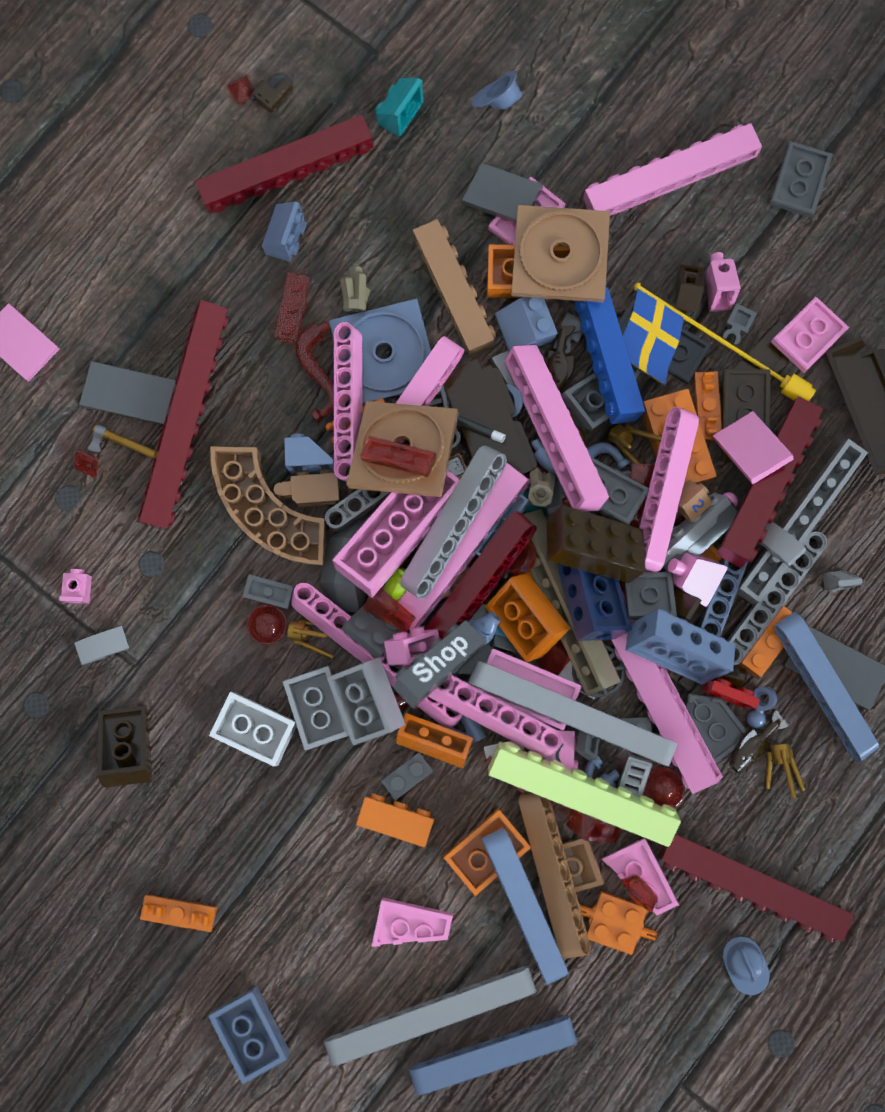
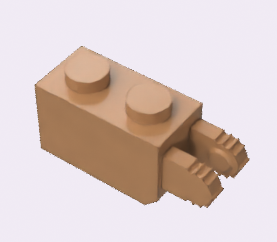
M321 470L319 474L310 475V472H298L296 476H290L291 481L279 482L273 489L278 498L292 499L299 507L335 505L341 502L339 478L336 477L333 470Z

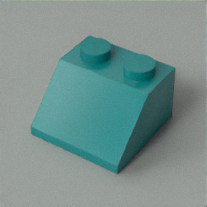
M400 78L396 85L393 84L387 94L388 97L384 103L380 102L376 108L377 124L399 138L423 103V84L420 78Z

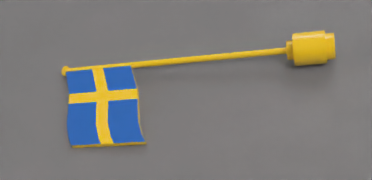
M641 283L634 285V290L637 291L635 304L623 334V339L631 364L659 383L666 386L668 367L680 340L683 320L691 323L759 368L769 369L640 286ZM773 370L770 372V375L781 381L779 385L782 387L781 393L793 401L798 396L810 401L816 392L812 388L813 385L795 373L792 376L787 374L783 378Z

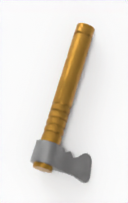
M101 424L94 426V435L88 447L89 451L101 452L100 443L106 438L154 459L156 450L110 431L108 427Z

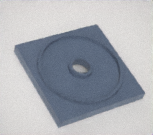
M417 299L329 320L333 338L336 326L342 322H348L362 334V406L366 404V401L374 402L381 398L387 400L401 396L431 352ZM351 332L347 334L346 339L350 336ZM380 345H388L392 348V354L387 359H381L376 355V349ZM351 354L347 356L346 361L350 359ZM351 376L347 378L346 384L349 383Z

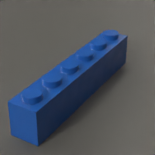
M606 287L604 303L575 301V310L578 312L581 320V330L586 337L587 350L593 361V371L598 378L599 391L603 395L605 412L609 416L610 423L636 422L645 412V408L609 289Z

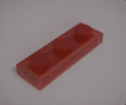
M287 273L275 332L276 340L298 343L311 281L310 276Z
M369 436L360 455L362 461L424 477H429L437 459L436 452Z

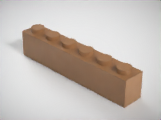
M438 219L413 229V239L468 357L493 347L496 334L492 325L488 326L484 319L487 315L483 306H478L475 300L477 293L474 286H469L466 278L468 275L463 265L459 266L456 259L459 257L454 245L450 246L447 240L449 234L445 225L441 226Z

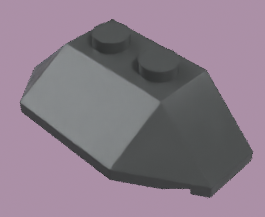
M357 520L329 537L325 563L321 574V585L333 602L346 612L356 613L364 605L366 593L335 569L333 559L366 522L365 520Z

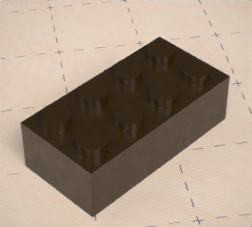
M562 505L547 517V561L630 583L646 572L643 529Z

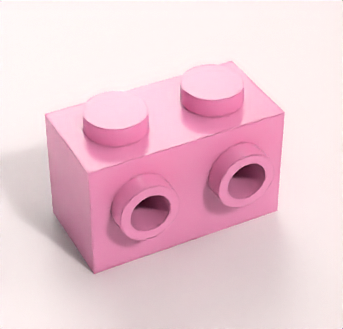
M424 626L411 628L408 634L407 632L393 634V639L384 641L388 665L411 664L420 653L426 654L431 650L430 646L439 638L438 629L424 630Z

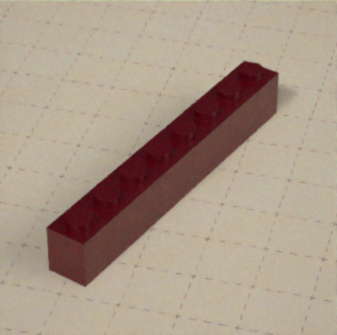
M361 114L196 180L195 183L208 213H218L223 211L225 207L241 204L250 197L261 196L272 188L284 187L292 180L304 179L312 172L324 171L330 165L337 162H346L350 157L357 154H366L374 148L373 138Z
M799 396L796 398L776 435L793 454L794 460L758 482L751 484L716 555L741 568L747 561L752 563L758 552L755 546L757 542L762 543L768 532L764 528L767 523H772L777 514L774 508L776 504L780 505L787 493L783 491L785 485L790 486L796 475L792 471L794 467L798 468L805 457L802 451L804 448H809L814 438L811 436L813 430L817 431L823 420L820 418L823 408Z
M676 834L669 847L663 845L658 856L660 860L664 861L662 866L675 872L677 868L686 871V877L697 882L702 878L708 881V887L721 892L722 888L731 891L729 896L741 902L745 898L753 901L752 906L766 912L767 908L776 912L775 917L783 921L789 922L791 918L798 922L797 927L810 933L812 929L820 931V937L834 943L835 939L844 942L854 914Z

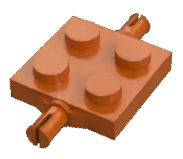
M600 891L598 900L592 908L579 904L582 916L589 918L587 935L591 941L632 955L636 942L641 936L653 941L656 939L657 931L644 927V918L648 910L644 905L604 891Z

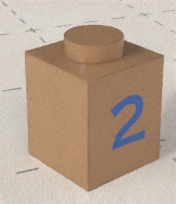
M688 480L683 485L677 509L678 514L694 522L713 504L708 496V489L701 483L697 485Z

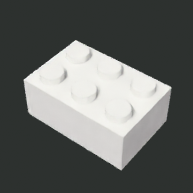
M230 692L209 736L265 763L278 766L297 725L295 720L235 692Z

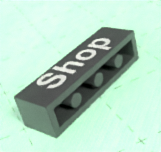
M466 620L459 626L457 624L453 625L446 633L448 636L443 640L438 638L430 646L431 650L426 654L420 653L413 660V665L410 668L404 667L396 674L395 678L397 680L393 688L413 709L481 651L486 640Z

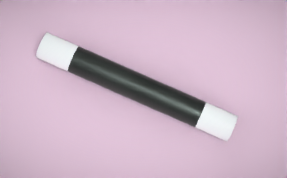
M458 415L457 425L497 442H504L505 434Z

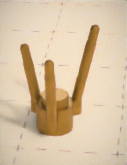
M621 425L614 426L609 432V440L616 444V447L641 472H644L645 468L626 449H631L632 434L660 442L662 437L634 429L629 425L625 428Z
M299 619L298 622H290L287 638L294 640L295 645L303 646L330 659L334 658L332 654L303 641L308 640L309 636L327 638V634L310 631L309 626L314 624L309 620Z
M789 744L770 746L771 752L766 753L765 788L767 790L770 789L773 760H775V765H784L791 797L795 799L796 793L789 763L800 790L804 791L805 787L794 760L793 751L790 750Z

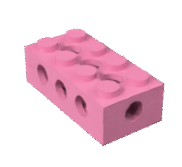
M491 649L486 661L488 665L575 701L581 689V685L495 649ZM478 688L540 722L564 731L566 724Z

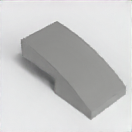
M774 522L766 524L764 529L768 532L762 543L759 544L770 550L775 558L790 567L806 551V548Z
M122 626L74 643L81 665L98 661L106 656L129 649Z

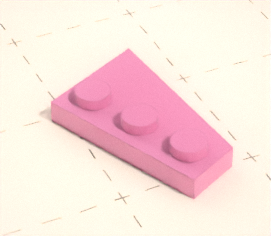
M645 837L602 857V860L630 888L632 887L636 895L656 915L679 905Z
M382 897L372 947L391 943L397 945L412 941L448 940L453 913Z

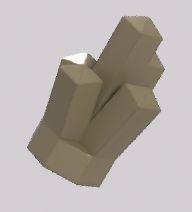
M355 264L350 267V277L345 276L340 280L344 300L343 310L351 313H361L367 310L370 289L366 286V274L362 272V267Z
M536 468L530 472L531 486L527 488L529 493L528 499L533 505L545 507L555 497L553 491L556 477L551 471L549 473H546V471L541 473Z

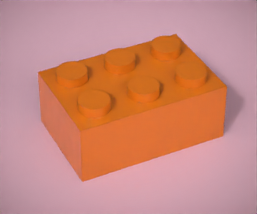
M528 573L510 578L485 606L488 612L492 611L500 618L501 622L498 626L526 663L543 657L570 629Z
M499 808L444 854V859L475 896L498 877L484 847L482 837L504 827L518 858L531 848Z

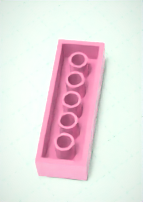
M447 470L442 497L391 492L333 559L335 569L373 598L430 531L460 479Z

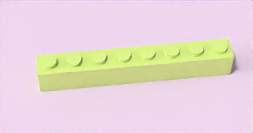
M499 741L488 766L489 776L667 847L670 846L681 823L677 811L669 805L664 804L660 806L646 796H634L631 791L624 787H618L617 789L610 786L604 779H592L579 769L572 771L565 768L564 764L559 761H547L542 759L540 754L534 751H529L528 753L522 751L519 746L511 742H506L505 744Z

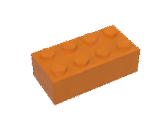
M489 244L487 298H522L511 296L515 245ZM555 246L553 248V253L558 258H565L570 253L566 246Z
M689 389L643 402L645 412L642 414L647 433L660 437L663 434L667 415L673 407H679L696 414ZM698 423L684 484L688 480L697 485L699 483L705 484L717 477L700 423ZM650 439L655 458L657 459L660 441Z

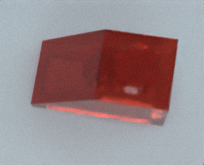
M572 809L566 826L584 841L616 843L622 830L620 827Z

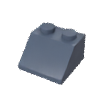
M522 297L494 314L508 352H510L513 346L537 345V347L550 344L558 334L544 298Z
M304 434L290 435L291 438H284L285 466L291 475H296L298 472L319 474L321 470H333L334 473L333 459L309 437H305Z

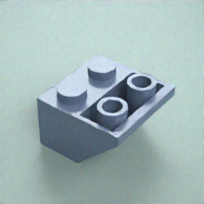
M298 202L276 204L262 244L266 255L291 262L293 255L297 254L299 236L304 234L306 228L304 213Z

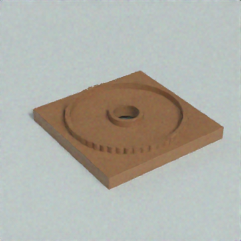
M518 205L511 296L604 303L610 211ZM557 245H564L569 249L570 253L565 258H558L554 255L553 248Z
M366 401L347 480L348 488L442 497L459 414L458 409ZM401 440L410 442L409 448L405 451L395 450V444Z

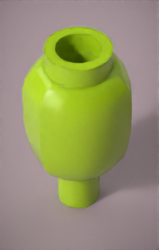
M398 567L386 581L383 590L386 598L382 607L390 610L393 603L400 600L407 590L401 587V578L406 569Z

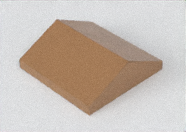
M588 837L562 843L575 892L603 885L604 881Z

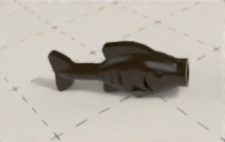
M554 324L558 333L557 347L555 352L549 351L547 368L552 374L558 391L562 394V390L566 386L567 381L572 377L575 369V357L567 356L565 349L567 337L574 332L576 327L573 325L561 326Z
M772 709L770 722L760 733H756L754 729L750 728L740 738L734 756L728 764L736 773L740 774L742 770L760 761L764 750L771 745L767 739L777 728L788 727L789 724L781 717L778 710Z

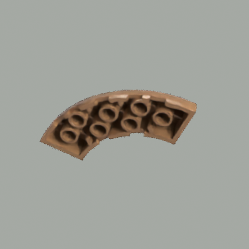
M210 446L212 474L217 491L226 510L236 524L252 540L278 556L300 563L323 566L325 563L327 523L325 518L306 516L293 511L274 496L265 480L261 463V452L257 447Z

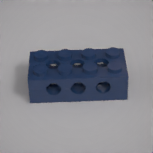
M558 564L577 641L614 640L632 630L618 580Z

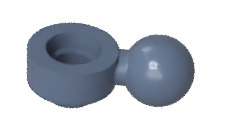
M766 686L759 687L753 691L755 693L754 697L759 698L760 701L758 707L748 713L747 723L754 729H759L765 725L766 717L764 712L772 709L777 703L775 691ZM764 694H766L769 697V701L767 703L764 702L762 699V696Z

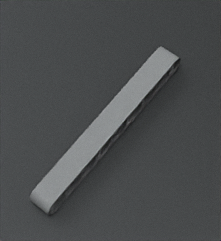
M478 660L468 682L480 689L669 767L678 745L673 741Z
M524 966L326 1038L323 1042L331 1066H337L530 996L537 990L529 967Z

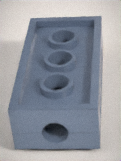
M657 609L631 623L632 630L627 634L625 650L700 684L733 671L734 644L722 637H717L707 632L703 628H698L684 619H679L665 610Z

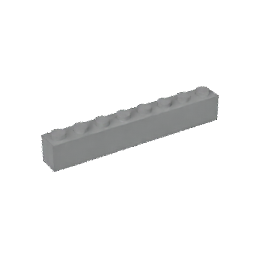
M850 439L843 442L784 521L781 528L802 544L868 452ZM765 548L740 582L737 594L752 605L760 603L786 567V564L775 558L771 551Z

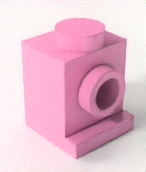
M70 569V573H63L62 593L59 601L90 604L92 576L84 574L85 570ZM76 581L77 587L72 589L73 582Z

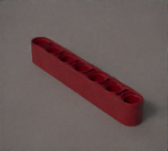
M519 511L512 513L424 630L438 629L439 638L443 640L448 636L446 633L453 625L457 624L459 626L465 620L469 622L532 539L537 527Z

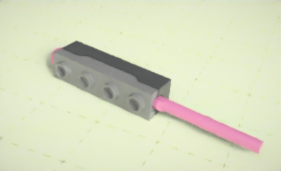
M714 492L709 495L713 504L694 522L685 519L681 524L672 529L665 562L661 570H659L660 572H669V562L674 558L681 560L685 553L700 556L730 528L737 514L735 507L738 504V499L735 494L727 492L721 495ZM623 590V591H622V595H623L624 602H625V594H624V590Z

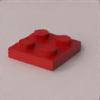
M720 678L704 683L702 691L722 698L745 709L757 708L760 701L759 698L754 697L755 693L745 688L734 689L731 687V682Z

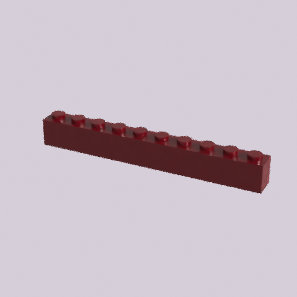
M200 300L196 304L137 523L162 530L167 529L168 525L172 526L175 518V513L172 512L174 503L178 504L181 496V490H178L180 481L183 482L187 474V468H184L186 459L189 460L193 452V446H190L192 437L195 438L199 430V425L196 424L198 415L202 416L205 408V403L202 402L203 396L208 394L211 386V381L208 380L209 374L214 372L217 360L214 359L215 352L220 350L223 338L220 337L221 330H225L229 317L226 316L227 308L204 300Z

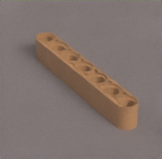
M532 792L523 793L519 797V805L558 950L564 959L586 956L590 952V943L551 800Z

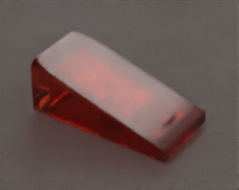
M382 588L373 598L369 596L363 607L369 614L404 632H408L416 618Z

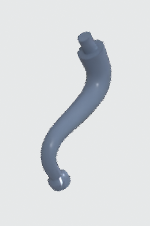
M539 439L534 440L531 445L536 451L534 453L536 461L546 471H551L553 475H557L543 444ZM600 442L587 448L589 456L592 458L602 453L609 454L616 461V467L619 471H623L631 465L630 461L624 459L620 451L609 443Z

